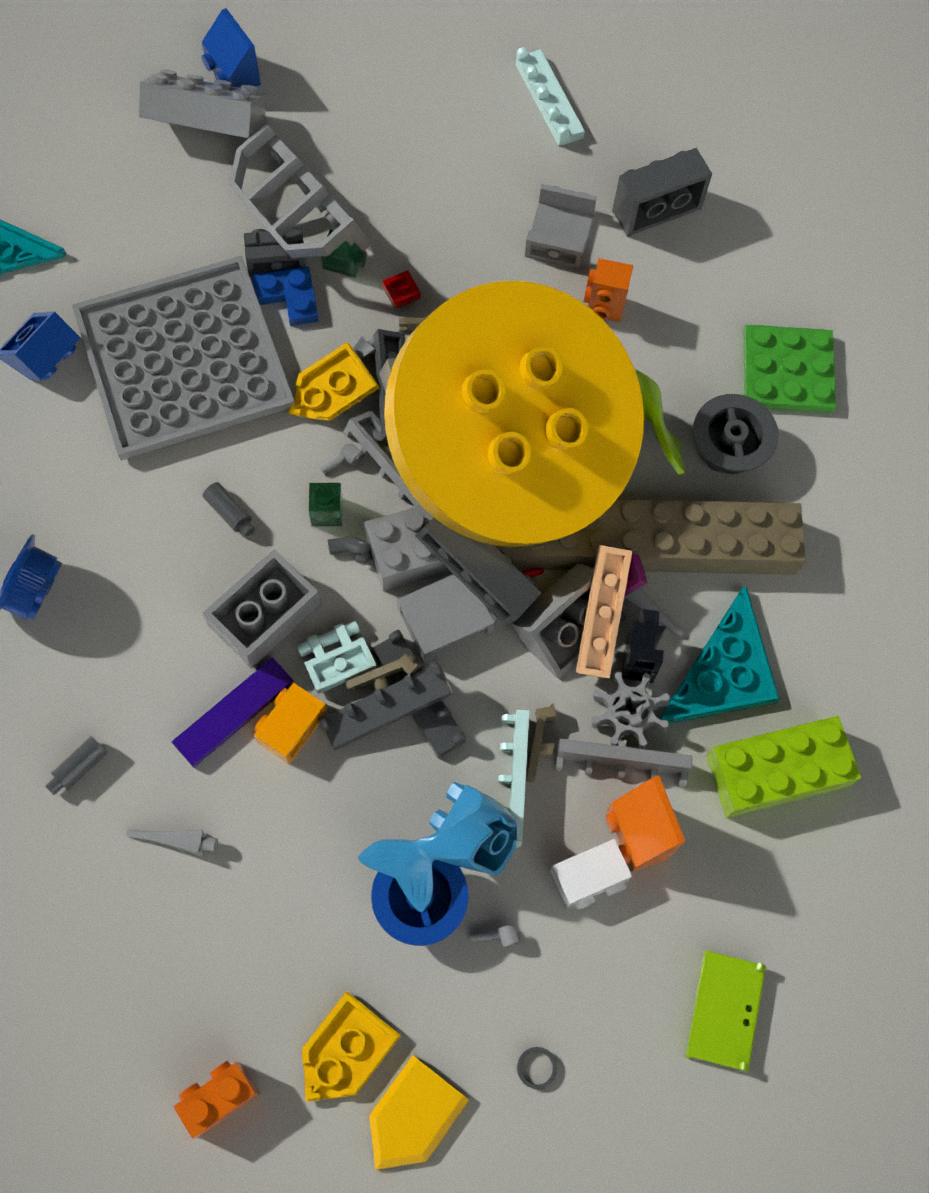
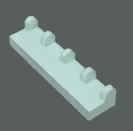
M525 47L518 49L515 65L558 146L583 139L585 131L541 49L528 53Z
M516 709L515 715H502V723L514 724L513 743L500 744V751L513 753L512 774L499 775L498 783L511 785L510 808L506 809L516 820V848H521L529 710Z

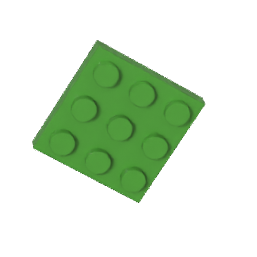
M745 325L743 330L745 396L759 401L767 409L834 412L836 396L833 330Z

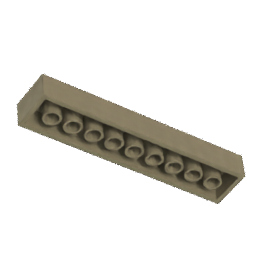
M617 499L598 519L571 535L530 546H495L500 552H504L511 558L513 565L517 569L570 570L578 562L594 568L598 545L630 550L632 553L638 554L644 572L796 575L806 561L801 503Z

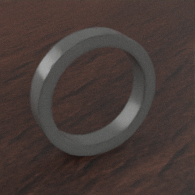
M532 1047L524 1051L519 1057L517 1073L520 1080L527 1087L542 1089L553 1082L557 1073V1064L554 1056L548 1050L541 1047ZM535 1051L546 1054L552 1063L550 1078L540 1085L529 1083L521 1071L522 1061L525 1056Z

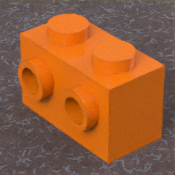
M598 258L596 270L590 269L583 303H588V307L603 320L608 319L620 322L634 265Z
M226 1061L210 1072L212 1079L200 1087L197 1082L178 1095L181 1101L173 1107L192 1139L201 1137L260 1094L242 1063L235 1062L231 1065L229 1061Z

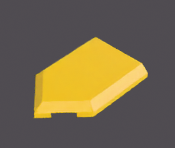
M347 341L298 374L295 385V404L290 406L288 414L331 421L378 390L379 386Z
M348 991L344 993L301 1049L306 1102L357 1095L401 1037L399 1033Z
M413 1055L369 1115L375 1170L426 1162L469 1101L462 1093Z

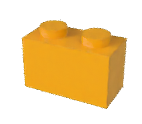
M294 682L289 689L284 688L278 694L274 701L276 705L269 715L264 714L254 728L256 731L254 737L257 743L287 764L292 762L320 724L318 718L328 713L324 702Z

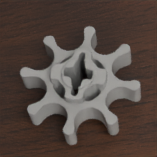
M616 672L614 674V682L618 686L616 693L607 695L598 689L594 690V701L603 703L608 709L605 714L592 717V727L597 729L602 725L612 726L616 733L610 739V745L618 746L622 737L631 735L639 741V749H647V740L643 736L646 729L657 728L662 733L668 732V721L658 719L654 711L658 707L668 706L670 696L665 693L660 697L654 698L646 693L645 690L650 685L651 680L649 674L645 673L643 675L640 685L629 687L624 684L622 673ZM631 707V710L636 712V714L630 715V712L625 711V709Z

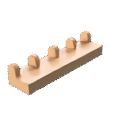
M598 545L576 668L577 673L610 679L632 551Z

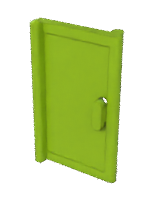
M708 950L704 951L685 1053L687 1059L695 1058L749 1072L766 971L764 964Z

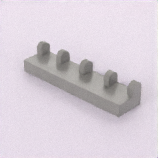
M371 410L349 419L344 434L348 438L354 436L362 445L361 454L364 457L372 456L381 467L379 471L381 477L386 478L389 476L399 487L398 496L402 500L408 498L415 507L421 506L403 482L394 464L388 441L382 440L381 421Z
M560 738L557 747L555 770L562 771L564 760L585 762L584 773L588 775L592 774L593 764L618 767L617 778L624 779L626 768L650 771V779L658 776V772L678 774L679 786L686 787L688 772L692 769L693 755Z

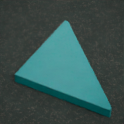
M0 219V274L66 256L64 248Z
M747 587L741 588L659 719L666 720L669 724L776 704L780 701Z

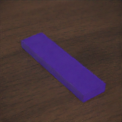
M272 657L171 741L172 744L190 765L195 768L272 703L284 688L288 689L294 680Z

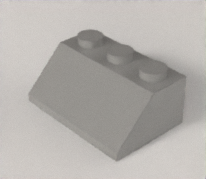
M579 562L537 598L517 620L511 623L524 646L558 679L578 662L594 568ZM623 611L621 612L620 623L626 619Z

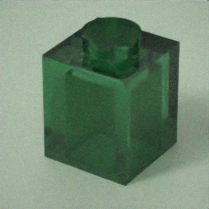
M330 229V230H329V233H328V235H327V237H328L334 230ZM344 241L329 256H321L322 267L328 271L356 278L359 267L364 268L367 251L363 252L356 243L350 246L347 241Z
M309 483V516L311 526H342L343 495L341 483Z

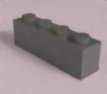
M434 517L415 536L505 626L517 620L541 594L536 588L534 581L529 576L522 574L513 565L511 558L507 554L500 552L494 545L481 543L456 533Z

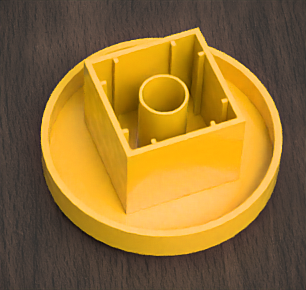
M498 281L472 287L453 296L433 311L410 334L396 357L387 383L384 408L385 430L394 464L403 482L419 504L437 521L456 533L481 543L507 547L530 546L557 540L587 527L604 514L621 495L637 464L644 432V409L640 384L630 357L619 338L601 317L581 301L553 287L526 281Z

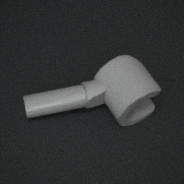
M346 444L341 449L339 456L320 469L325 475L345 461L355 466L363 458V455L353 444Z
M506 925L492 931L470 933L471 941L500 938L503 948L520 943L518 931L511 925Z

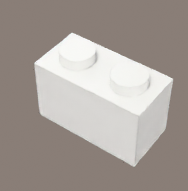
M615 839L553 865L550 870L566 908L575 905L577 910L595 903L594 896L605 891L608 896H612L627 888L625 883L632 877Z

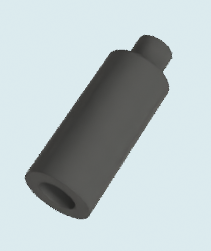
M219 482L211 484L204 491L203 498L234 532L241 531L246 537L254 532L255 527L250 523L252 517Z
M90 736L51 772L54 778L45 787L53 795L57 794L63 787L69 790L108 752Z

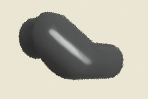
M351 535L328 539L330 555L349 551L355 554L357 563L369 562L372 558L369 543L356 536Z

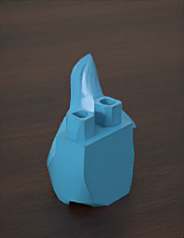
M453 782L446 792V798L455 803L449 814L439 809L434 812L429 820V824L437 833L418 840L383 839L376 841L364 849L358 856V859L365 866L395 878L410 903L419 912H423L432 897V863L434 860L472 871L494 875L501 874L516 847L517 824L515 818L500 802L469 785L464 786Z

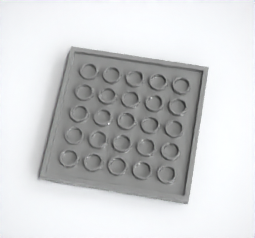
M242 256L72 305L120 460L287 410L291 405L295 404Z

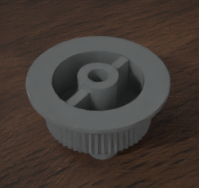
M725 394L709 400L700 408L693 423V438L696 447L701 453L700 455L710 469L718 472L721 471V473L724 472L725 474H740L741 472L744 473V471L760 467L771 458L778 444V427L771 412L759 401L745 395Z

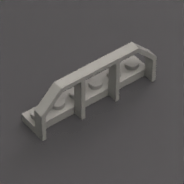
M267 123L237 148L229 185L291 258L329 256L344 241H347L350 246L356 243L363 252L372 244L353 218L342 209L324 186L315 179ZM268 142L272 148L269 154L281 166L246 196L242 191V185L248 159ZM289 178L293 181L298 178L299 181L296 184L306 196L276 223L271 225L256 207ZM315 207L321 213L325 209L328 213L325 217L335 230L322 242L287 244L283 240L282 236Z

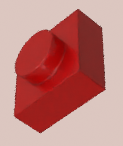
M409 270L382 280V287L394 309L421 299V292Z

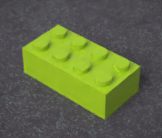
M839 715L717 745L706 755L726 818L847 788L861 779Z

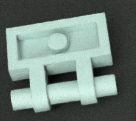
M356 621L343 625V623L333 626L334 630L318 637L314 634L307 637L308 641L296 646L301 657L313 653L315 656L314 659L304 662L317 694L377 669V665L364 637L353 642L350 640V636L360 632ZM338 641L342 645V647L324 653V647Z

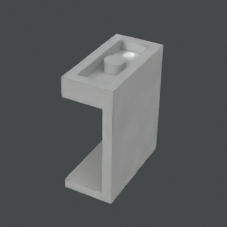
M542 184L531 231L529 230L526 239L524 257L580 269L594 216L597 196Z
M454 574L397 599L398 611L424 664L436 659L437 650L477 632L485 630L487 636L492 634L494 621L497 620L496 616Z

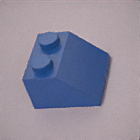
M225 8L221 10L202 40L204 55L201 56L202 61L208 71L212 70L214 72L216 80L229 81L232 87L241 88L242 85L257 87L261 83L255 46L228 9Z
M55 311L33 313L0 348V360L30 380H47L56 372L57 368L55 365L62 358H68L76 350L75 344L80 337Z

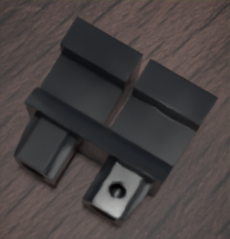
M640 609L638 621L633 622L625 642L622 679L642 681L643 675L647 673L651 676L650 683L654 682L663 663L664 650L656 648L666 626L659 625V611Z

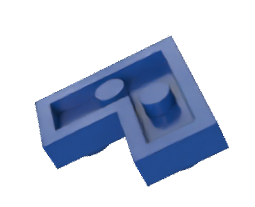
M309 266L252 275L254 291L259 305L286 301L290 326L319 322Z

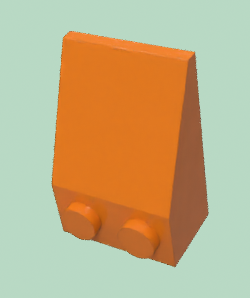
M659 775L652 777L613 801L607 809L608 814H605L611 834L616 833L620 843L618 847L631 872L668 860L686 842Z

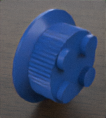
M34 534L30 535L17 559L13 562L0 590V611L4 609L25 620L27 618L34 620L45 595L47 596L62 565V562L58 561L57 557L35 547L36 535Z
M439 860L433 861V892L430 903L423 912H419L410 903L395 878L377 872L372 885L371 903L374 915L384 931L395 940L413 946L431 945L451 935L462 922L468 906V886L459 866Z

